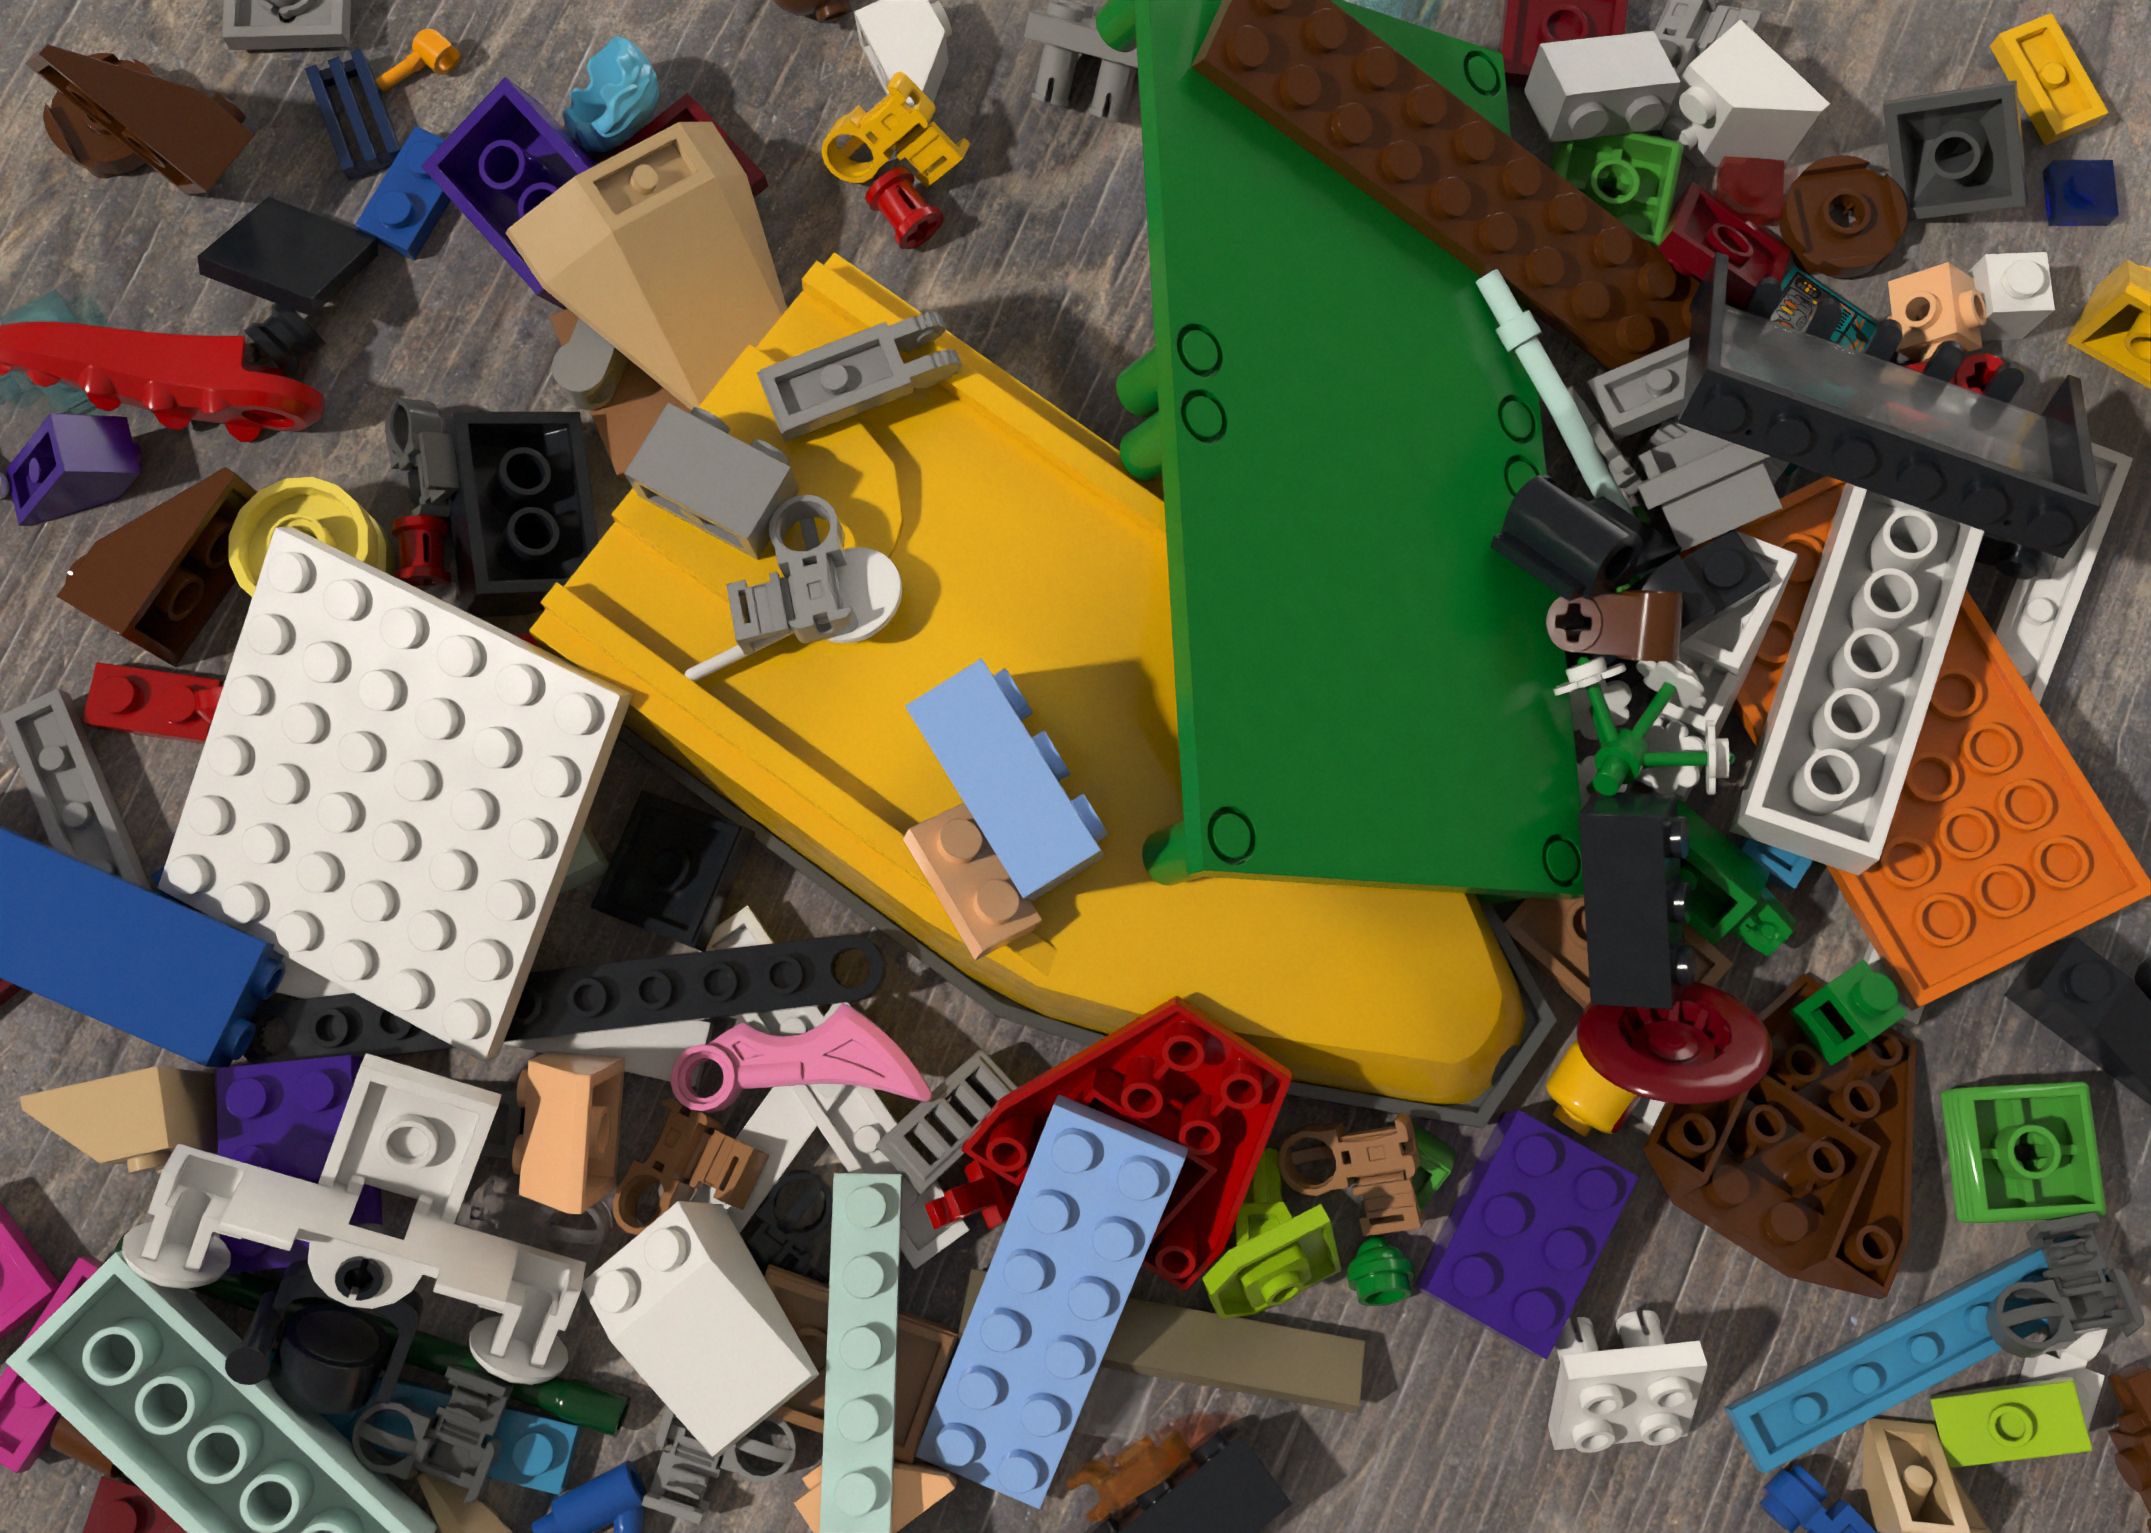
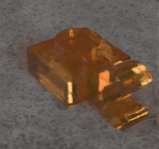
M1177 1428L1154 1442L1148 1433H1144L1114 1455L1119 1466H1110L1105 1462L1097 1460L1086 1462L1068 1479L1066 1485L1070 1491L1082 1484H1089L1097 1490L1100 1501L1092 1507L1086 1516L1091 1522L1100 1521L1113 1509H1117L1165 1481L1192 1450Z

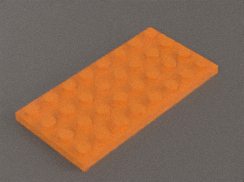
M1825 476L1780 498L1779 500L1783 508L1735 528V531L1791 551L1798 556L1772 621L1732 706L1756 747L1758 746L1846 482L1829 476ZM1723 534L1680 552L1679 557L1682 560ZM1966 589L1879 861L1859 876L1826 865L1911 1011L2151 895V881Z

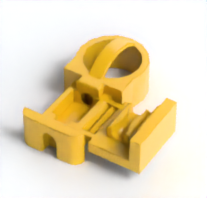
M896 72L886 87L890 92L867 113L858 105L850 113L837 119L824 139L821 151L824 164L840 180L849 183H864L872 179L878 169L891 158L896 148L898 151L895 156L900 161L906 157L918 170L915 177L928 188L964 158L970 146L969 141L964 137L955 144L934 121L930 123L936 110L934 103L905 73ZM908 96L914 101L912 107L906 102ZM852 135L841 148L838 147L837 136ZM864 142L870 148L873 155V160L870 162L860 163L849 159Z

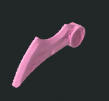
M844 1003L824 1023L813 1030L799 1035H768L741 1022L707 1045H697L684 1051L674 1063L670 1077L673 1094L681 1104L691 1110L708 1113L725 1110L736 1101L742 1089L809 1084L861 1086L886 1091L922 1102H930L933 1097L932 1091L919 1070L897 1043L871 1020ZM714 1060L722 1068L724 1075L723 1084L713 1096L701 1098L692 1089V1072L701 1062Z

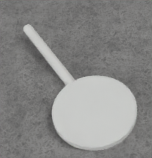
M864 547L844 549L847 565L837 567L836 572L843 608L852 606L858 619V626L851 633L824 640L842 644L862 641L882 630L896 614L902 598V580L893 562L879 551ZM821 618L817 622L818 624H827L829 620L828 618ZM789 626L790 633L753 641L755 652L793 634L794 631L791 626ZM736 645L687 669L685 676L695 682L750 654L745 655L740 646Z

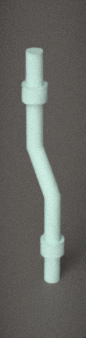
M1498 269L1486 274L1475 283L1500 325L1495 331L1507 352L1509 353L1514 350L1552 415L1594 498L1597 499L1604 496L1635 516L1609 472L1574 400L1537 338L1542 331L1530 310L1525 312L1521 310ZM1657 567L1642 572L1638 575L1640 576V578H1643Z

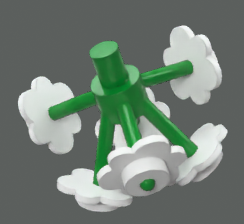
M1603 656L1591 660L1587 657H1581L1577 665L1565 670L1569 681L1556 686L1553 689L1554 694L1557 696L1569 692L1573 731L1580 729L1585 738L1590 740L1599 739L1601 745L1595 756H1588L1581 764L1577 763L1581 809L1595 791L1606 796L1614 795L1617 792H1625L1627 784L1634 782L1641 772L1651 775L1652 786L1660 794H1674L1681 786L1686 788L1695 786L1700 779L1698 766H1706V792L1708 795H1715L1716 778H1729V765L1734 762L1735 756L1732 752H1729L1728 738H1715L1713 720H1706L1705 744L1696 736H1688V729L1682 722H1671L1666 728L1660 725L1653 726L1668 702L1681 708H1688L1690 705L1696 708H1703L1707 700L1702 695L1704 687L1698 681L1696 673L1687 665L1679 661H1659L1656 663L1654 661L1639 660L1636 668L1644 676L1643 682L1649 688L1656 691L1657 694L1633 730L1616 729L1615 727L1626 723L1630 717L1629 710L1626 707L1632 697L1629 685L1619 680L1608 683L1605 680L1626 671L1625 664L1619 663L1607 667Z

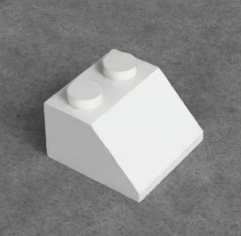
M1740 19L1687 66L1680 79V86L1664 124L1659 131L1662 133L1663 138L1681 142L1684 146L1683 154L1696 167L1780 171L1790 162L1830 103Z

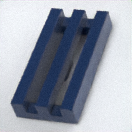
M362 48L350 52L351 60L342 62L339 56L327 60L329 68L319 70L317 65L305 68L340 166L349 180L392 165L401 150V145L378 84L375 81L371 65ZM359 76L385 144V151L376 153L349 81L350 78ZM337 85L363 159L355 161L328 86Z

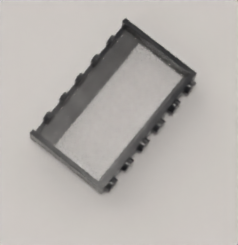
M1716 252L1689 307L1692 319L1683 410L1678 418V424L2064 559L2101 508L2080 378L2068 374L2042 414L2039 415L2009 404L2024 381L2023 368L2016 362L2001 364L1982 393L1979 394L1949 383L1963 361V348L1956 341L1949 340L1939 344L1923 371L1919 373L1889 362L1903 337L1902 326L1896 320L1887 319L1880 322L1862 352L1829 341L1842 318V306L1836 299L1827 298L1821 300L1816 305L1802 331L1769 320L1782 295L1781 283L1773 277L1763 278L1756 284L1743 311L1725 305L1729 256Z

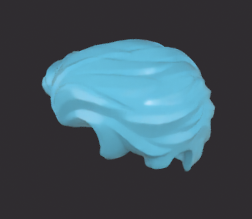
M619 36L613 37L601 51L589 59L587 70L591 79L590 84L584 90L577 87L574 88L569 94L571 106L563 111L562 116L569 135L577 141V144L586 153L596 151L607 152L614 147L623 145L649 123L658 104L659 84L657 82V75L648 57L629 39Z

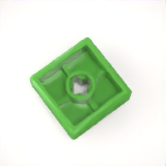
M1639 132L1555 142L1550 168L1657 249L1669 223L1684 146L1679 141ZM1602 187L1612 189V198L1603 194L1600 189Z
M2085 1082L1968 1087L1942 1091L1941 1101L1958 1221L1962 1223H1997L2054 1220L2096 1212L2098 1217H2103L2106 1214L2089 1086ZM2018 1144L2028 1145L2030 1158L2020 1161L2016 1160L2014 1147Z

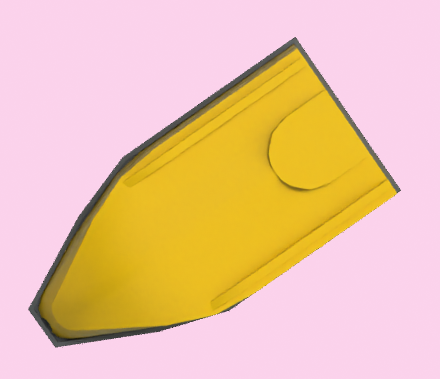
M835 252L824 265L816 260L801 279L803 291L756 347L749 344L698 408L704 409L721 419L730 428L728 434L742 442L751 445L754 439H759L783 452L790 459L788 466L791 467L799 487L797 495H814L823 498L833 506L845 533L844 549L854 547L870 548L881 552L893 562L900 574L903 589L901 602L894 617L875 635L854 643H834L824 639L803 643L793 633L693 682L685 676L687 669L738 645L735 638L726 584L746 580L748 587L770 582V573L778 572L780 578L784 577L778 566L775 547L771 539L757 560L642 499L632 488L611 514L615 521L564 587L556 582L540 602L544 606L545 611L529 630L538 647L576 665L587 673L633 693L617 736L619 740L729 821L754 831L755 835L753 838L995 1017L1082 1045L1091 1046L1171 998L1179 996L1291 1070L1292 1080L1286 1096L1392 1114L1406 1113L1410 1117L1484 1128L1557 1022L1555 1015L1494 906L1482 902L1476 894L1216 877H1201L1172 886L1156 882L1145 869L1142 858L1143 845L1151 833L1183 821L1163 481L1159 478L1153 481H1143L1135 478L1125 468L1118 449L947 330L942 333L941 337H938L929 344H923L921 347L911 351H899V354L905 364L923 356L932 355L936 351L939 352L943 349L955 350L962 366L961 370L954 374L952 378L939 381L937 384L927 388H913V393L784 442L757 375L760 369L878 324L887 322L889 326L922 314ZM814 517L821 544L830 531V523L825 519ZM797 521L788 529L784 538V545L794 551H807L800 521ZM982 658L993 675L1006 668L1033 712L1032 715L1022 720L1031 737L1042 731L1046 732L1071 773L1059 781L1071 801L1081 794L1085 795L1109 835L1097 842L1105 855L1104 858L1038 899L1031 901L1042 919L1034 931L975 960L903 840L909 828L964 803L905 705Z

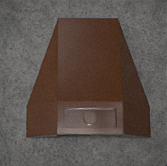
M1802 974L1757 1014L1768 1030L1773 1049L1771 1065L1765 1076L1748 1091L1730 1099L1705 1104L1665 1102L1643 1150L1672 1204L1788 1278L1871 1298L1883 1299L1888 1296L1910 1240L1917 1044L1889 1027L1831 1066L1789 1013V1011L1824 987L1805 974ZM1830 1001L1819 1007L1844 1040L1855 1033Z

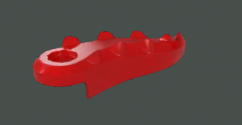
M42 321L19 322L0 326V375L4 376L12 369L25 372L30 380L38 386L48 387L59 382L83 390L91 403L105 411H112L118 408L121 403L149 410L155 414L162 425L173 430H181L191 420L223 423L229 434L238 441L252 442L258 437L261 428L277 431H299L310 427L322 418L325 404L322 393L309 385L286 378L284 371L281 369L243 364L244 336L164 334L76 323Z

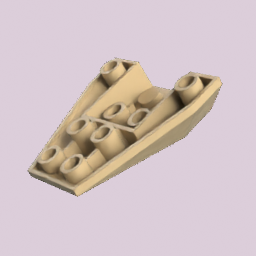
M678 122L570 179L506 231L507 236L543 289L691 411L703 402L749 344L756 347L787 310L747 174L713 122Z

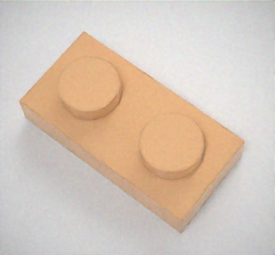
M965 803L959 804L908 829L903 838L905 844L975 960L1034 931L1041 923L1042 919L1030 900L1023 899Z

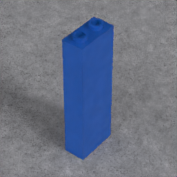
M0 825L1 979L205 1067H230L233 1060L236 1061L245 1054L256 1030L255 1024L250 1022L255 1009L261 1004L263 998L268 999L275 993L285 973V963L281 962L284 955L273 950L274 944L217 920L200 910Z

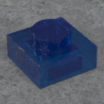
M2053 160L2042 171L2048 226H2108L2119 216L2113 160Z

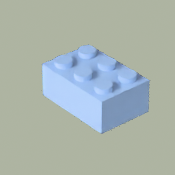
M981 658L905 705L1023 899L1030 901L1038 899L1105 857L1097 842L1109 835L1084 794H1081L1072 801L1068 797L1059 781L1071 773L1046 732L1042 731L1031 737L1022 720L1032 715L1033 712L1006 668L993 675Z

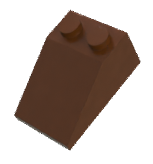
M49 44L33 54L25 63L185 195L208 192L255 136L242 125L246 119L244 113L217 92H214L209 97L202 90Z
M224 467L96 541L88 553L76 560L70 567L66 576V583L57 597L120 636L176 667L236 582L235 575L228 561L229 533L239 510L257 491L236 473Z

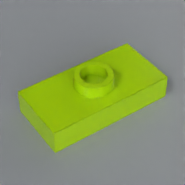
M2072 1376L1930 1395L1939 1437L1949 1468L2093 1451Z

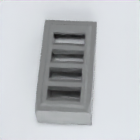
M978 1050L932 1092L933 1097L930 1102L918 1104L881 1138L876 1146L921 1195L966 1154L961 1151L965 1140L1000 1098L1018 1087L984 1051ZM951 1096L976 1122L972 1128L947 1102ZM932 1114L954 1138L956 1143L952 1147L926 1120L928 1116ZM910 1132H913L938 1159L931 1166L906 1140L905 1137Z

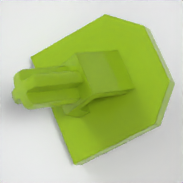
M1264 1148L1236 1219L1237 1246L1228 1250L1202 1278L1219 1319L1254 1316L1271 1306L1281 1305L1290 1301L1301 1291L1342 1271L1331 1221L1323 1206L1319 1204L1292 1218L1284 1201H1282L1281 1173L1278 1168L1279 1153L1276 1149Z

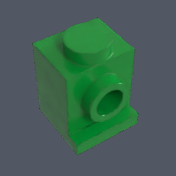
M1864 959L1789 1011L1831 1066L1907 1015L1906 1011L1897 1001L1898 992L1894 983L1884 974L1873 972ZM1828 1001L1833 1004L1855 1032L1845 1040L1819 1009Z

